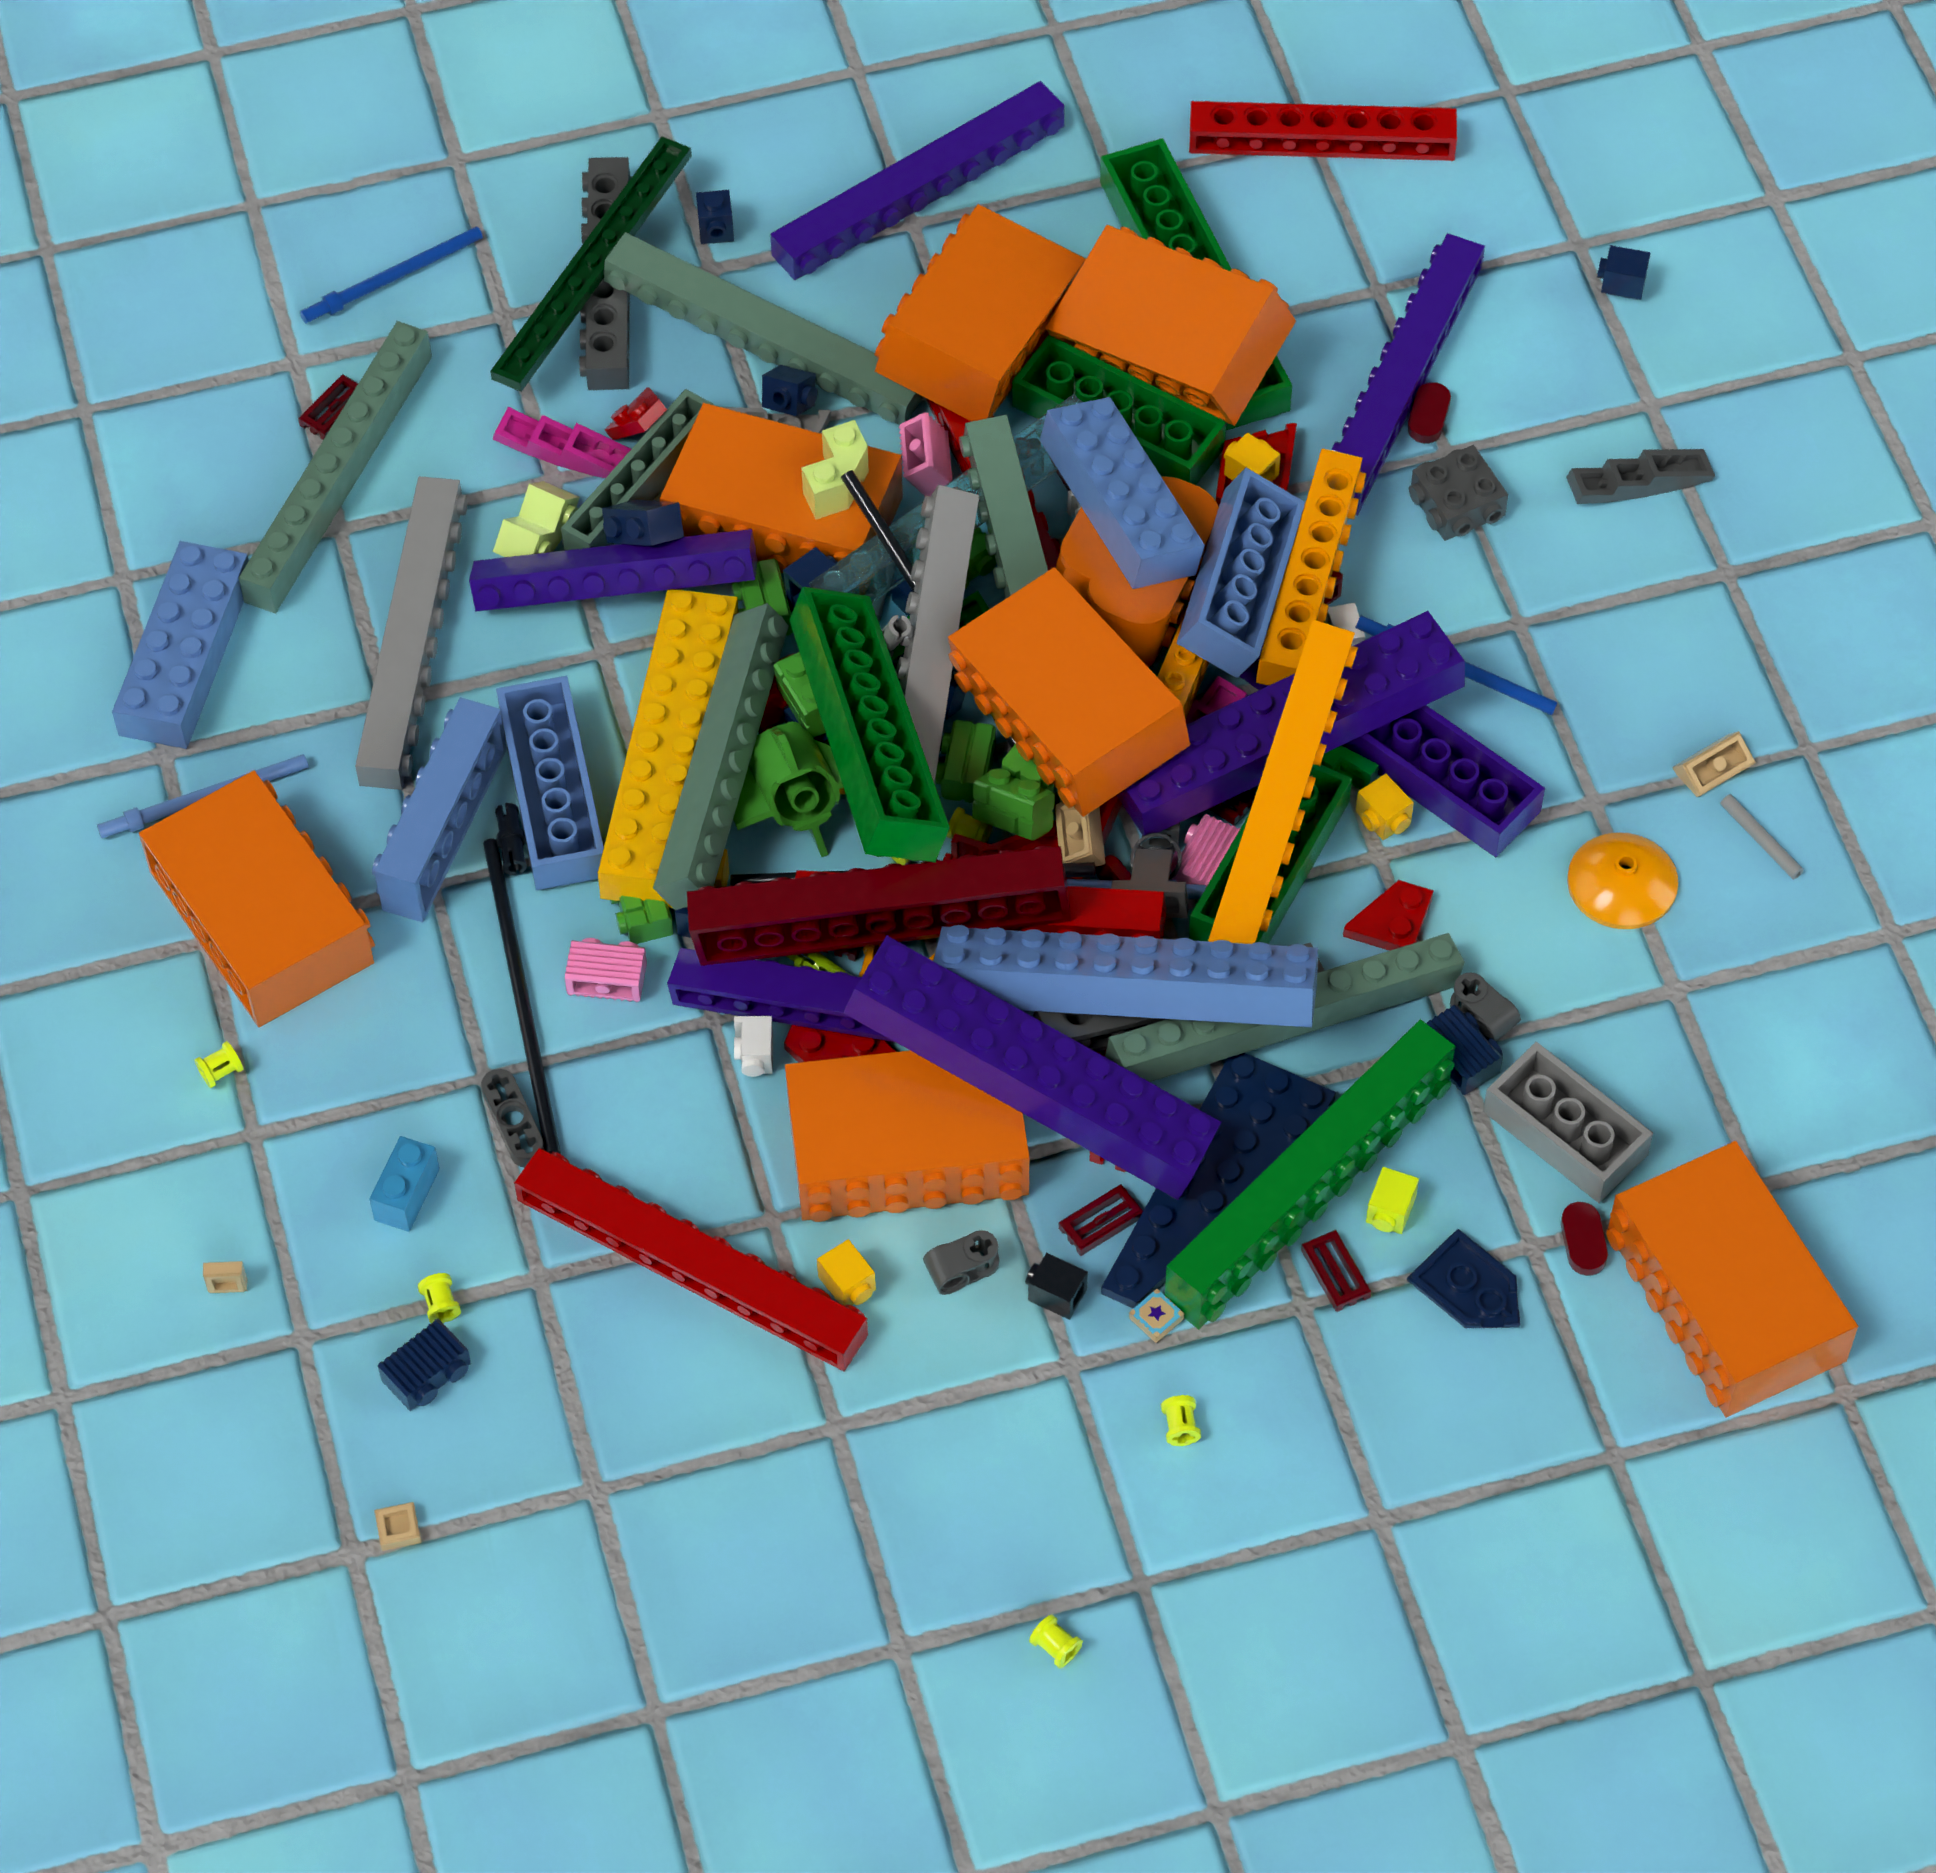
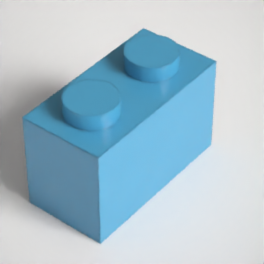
M403 1136L399 1137L369 1198L374 1221L410 1232L440 1170L434 1146Z

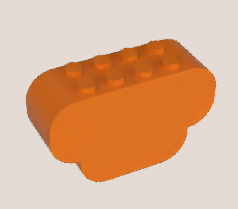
M1163 476L1162 479L1205 544L1196 575L1132 589L1082 507L1079 509L1062 541L1056 569L1148 668L1156 661L1162 647L1169 648L1174 639L1177 628L1173 626L1174 624L1180 625L1188 606L1185 605V602L1190 601L1218 512V505L1215 499L1206 490L1184 480Z

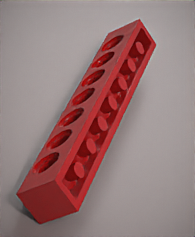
M1191 101L1189 154L1455 161L1457 108Z

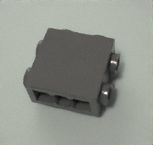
M1474 445L1462 450L1456 449L1447 456L1433 462L1422 463L1412 471V480L1409 486L1410 497L1414 504L1421 506L1426 513L1429 526L1433 530H1437L1444 541L1455 536H1464L1472 529L1486 523H1495L1506 514L1508 493Z

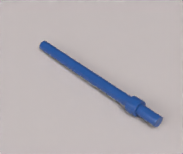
M476 226L339 293L333 291L322 296V301L301 310L300 316L304 323H308L327 313L333 315L343 310V305L482 239L483 235Z
M1361 615L1355 628L1375 636L1394 627V625L1388 623L1385 626ZM1465 661L1466 678L1549 715L1553 714L1558 702Z

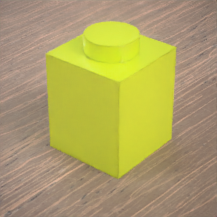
M1382 1167L1368 1203L1366 1223L1372 1224L1376 1229L1383 1232L1393 1231L1402 1234L1417 1196L1419 1178Z

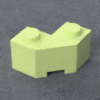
M855 420L822 430L823 457L825 460L801 468L803 494L815 519L847 510L851 506L854 498L841 479L843 474L853 470L859 481L863 482L869 472L868 445Z
M544 481L529 484L519 516L503 519L493 552L503 557L553 552L562 540V526L578 510L577 504L580 497Z

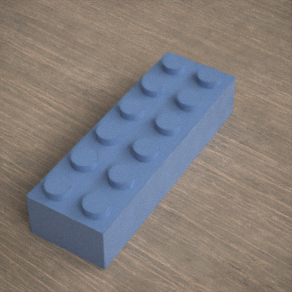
M1106 397L1047 410L1040 442L1132 589L1196 575L1205 544L1112 399Z
M1245 468L1224 489L1176 642L1178 645L1235 678H1238L1259 658L1304 509V501L1248 468Z
M179 541L112 710L119 736L183 749L188 748L244 603L239 576L249 562L246 553Z
M567 675L496 688L535 889L541 890L598 879V869L604 847Z
M460 697L454 710L450 709L444 721V731L440 738L434 739L430 749V759L426 767L422 766L419 769L415 782L416 787L412 795H408L404 799L401 809L402 816L397 825L393 824L387 836V846L383 854L376 856L373 863L372 874L376 878V893L380 897L383 911L424 922L507 750L501 710L499 708Z

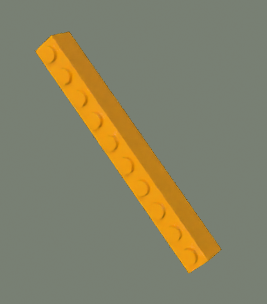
M1312 620L1208 942L1226 940L1231 943L1252 944L1256 943L1259 930L1264 932L1268 930L1273 911L1267 909L1270 897L1278 898L1284 877L1278 876V871L1281 863L1289 864L1295 844L1288 842L1292 830L1297 832L1300 830L1305 811L1299 809L1302 797L1310 799L1316 778L1309 775L1313 764L1321 765L1327 745L1320 743L1323 732L1331 733L1337 712L1332 711L1331 707L1334 699L1342 700L1348 681L1341 678L1344 667L1352 668L1358 650V647L1352 646L1355 632Z

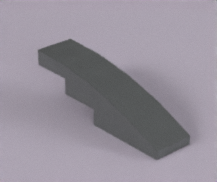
M1704 449L1643 450L1638 459H1607L1602 468H1571L1566 478L1576 503L1589 504L1644 498L1677 491L1712 481L1715 474Z

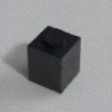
M1046 1252L1041 1263H1034L1027 1274L1025 1284L1029 1285L1028 1301L1070 1320L1087 1291L1088 1272Z

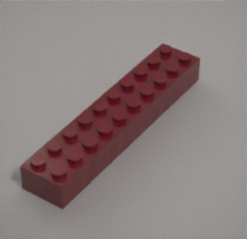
M1042 845L1032 850L1016 852L1002 850L996 854L983 856L967 854L958 859L942 861L936 859V862L922 861L921 863L909 865L894 863L876 869L853 868L843 873H814L809 877L794 879L779 877L769 882H740L735 886L720 888L705 886L695 891H687L689 933L701 966L882 944L886 935L898 942L937 938L940 936L942 927L954 925L978 929H989L992 927L1012 929L1071 921L1068 882L1061 846L1051 847Z

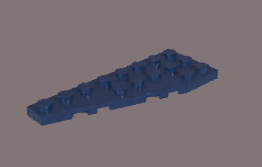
M1246 1053L1229 1057L1199 1109L1220 1121L1221 1124L1193 1178L1179 1200L1157 1188L1155 1189L1101 1287V1294L1131 1308H1135L1155 1289H1159L1164 1285L1166 1281V1266L1333 1104L1336 1092Z

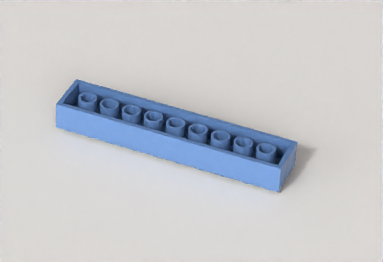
M954 925L941 928L933 961L1023 1011L1312 1027L1317 990L1318 948L1307 947L1301 944L1279 946L1269 945L1264 942L1244 944L1231 943L1226 940L1208 942L1193 941L1189 938L1173 940L1156 939L1152 936H1140L1137 938L1119 937L1114 934L1084 935L1072 931L1049 933L1036 929L1013 931L1004 930L999 927L978 929Z

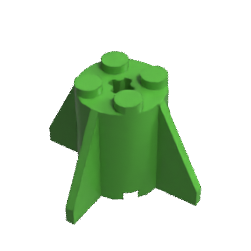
M793 721L774 726L757 735L733 818L737 829L740 830L773 816L781 826L783 824L792 826L795 831L809 830L821 857L827 856L828 852L818 826L828 821L832 816L831 810L835 802L838 804L840 800L839 789L843 788L831 747L813 739L809 731L803 729L798 722Z

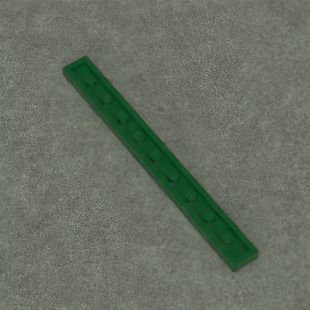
M661 136L491 369L492 380L517 391H523L604 279L605 259L625 232L635 236L692 157L690 147Z

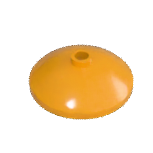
M1617 832L1597 836L1587 841L1577 850L1569 865L1567 884L1575 905L1591 920L1611 928L1636 929L1658 921L1669 911L1677 895L1678 874L1672 859L1659 845L1636 834ZM1625 865L1630 867V869H1624L1621 866Z

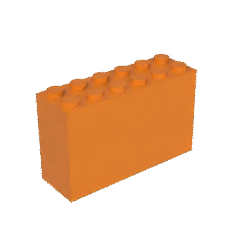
M977 204L970 215L965 213L962 216L956 229L957 233L955 235L952 233L948 235L943 244L942 253H935L928 264L927 273H920L913 284L912 293L910 295L905 293L898 304L897 313L895 315L891 313L888 315L881 330L885 337L881 339L875 351V356L878 357L876 373L972 422L992 418L1012 390V380L1047 336L1050 335L1045 327L1086 258L980 204Z
M1106 225L1045 329L1052 337L1235 426L1296 320L1288 309V303L1278 295V288L1269 281L1260 279L1257 282L1238 269L1225 270L1209 258L1199 260L1182 248L1176 247L1175 250L1167 248L1158 239L1148 237L1146 240L1127 227L1122 226L1120 229Z
M707 403L702 404L659 498L660 501L679 502L684 537L752 529L758 562L775 558L778 561L780 573H783L785 568L816 547L824 555H830L838 562L841 569L840 581L843 591H853L862 594L883 545L855 500H853L847 510L815 519L803 494L801 468L825 460L823 457L821 433ZM868 446L869 472L865 480L861 481V484L890 528L903 498L902 455Z
M1055 567L948 636L951 648L948 656L956 668L957 673L954 674V678L963 692L967 693L970 691L974 695V700L980 711L985 716L988 714L992 715L1000 733L1006 739L1011 737L1016 742V748L1023 759L1027 762L1032 760L1037 765L1036 768L1042 780L1047 785L1053 783L1058 789V795L1062 802L1069 809L1074 807L1082 817L1190 746L1182 703Z
M255 770L142 830L139 832V837L151 875L259 1028L374 964L371 948L375 947V943L367 931L371 925L364 911L361 908L354 909L350 903L352 898L342 882L336 884L331 877L333 872L327 860L323 856L318 858L313 852L315 848L309 835L304 830L299 832L294 826L296 820L287 805L281 807L276 801L278 796L270 781H262Z
M909 1050L785 1064L787 1099L802 1221L822 1222L829 1220L831 1217L848 1215L851 1217H864L869 1213L883 1211L901 1213L907 1209L919 1207L937 1209L946 1204L954 1203L973 1205L983 1200L999 1198L1015 1200L1021 1196L1029 1195V1152L1023 1113Z
M1737 1141L1731 1142L1615 1195L1606 1231L1607 1239L1611 1247L1615 1251H1620L1626 1260V1268L1630 1277L1635 1282L1639 1281L1642 1285L1651 1310L1655 1313L1659 1312L1663 1318L1670 1340L1674 1344H1679L1684 1351L1689 1370L1693 1375H1699L1705 1384L1706 1395L1710 1403L1714 1407L1719 1406L1726 1418L1847 1362L1858 1325Z

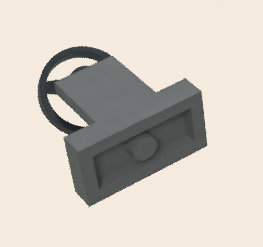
M1151 833L1143 836L1135 843L1131 851V880H1112L1111 889L1162 891L1165 895L1166 918H1187L1189 904L1186 882L1169 881V879L1172 880L1178 874L1182 865L1180 847L1171 837L1162 833ZM1151 838H1163L1170 841L1174 846L1166 849L1156 846L1146 849L1140 845ZM1177 851V865L1174 871L1170 874L1173 853Z

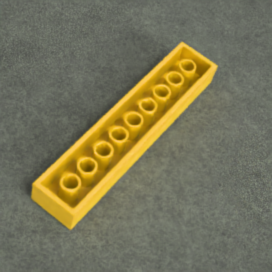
M670 589L666 592L598 869L600 899L620 901L619 897L628 896L640 898L642 901L650 899L664 901L668 904L653 889L732 621L734 615L738 614V597Z

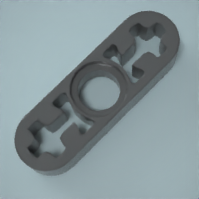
M494 1069L489 1071L482 1079L483 1097L511 1159L516 1165L525 1168L538 1148L544 1150L543 1139L514 1076L507 1070ZM500 1083L502 1087H505L507 1100L501 1102V1097L493 1085ZM510 1111H518L524 1116L522 1121L516 1125H508L502 1119ZM525 1135L528 1146L532 1147V1152L526 1153L524 1149H521L519 1136Z

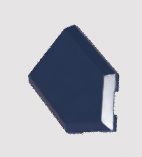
M1459 1229L1449 1236L1407 1277L1409 1283L1464 1328L1520 1327L1516 1275Z

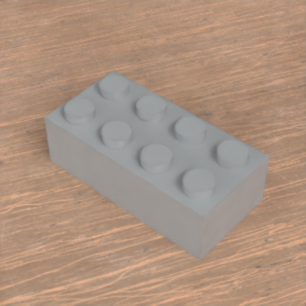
M1535 1042L1486 1091L1483 1112L1598 1203L1648 1156L1653 1132L1538 1042Z

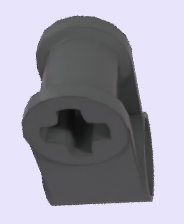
M1470 972L1464 973L1456 979L1450 1007L1456 1005L1463 1014L1469 1012L1477 1021L1480 1033L1487 1040L1492 1038L1497 1042L1521 1021L1519 1011L1513 1003L1500 995L1480 975Z
M983 1230L975 1231L953 1242L939 1245L925 1254L923 1261L938 1292L942 1295L954 1293L964 1286L989 1277L996 1272L1000 1261L998 1242L993 1234Z

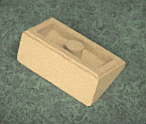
M1738 731L1722 737L1672 768L1694 795L1699 797L1756 762Z
M1063 802L1054 804L1058 846H1061L1064 863L1095 862V866L1104 865L1105 854L1100 808L1098 807L1082 817L1074 807L1069 809Z

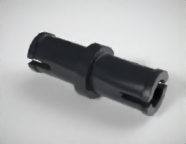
M505 803L507 815H504L502 805L495 809L499 829L496 841L497 846L502 850L504 872L509 875H517L515 863L518 864L520 874L527 868L523 850L526 839L524 831L520 829L518 807L513 803Z

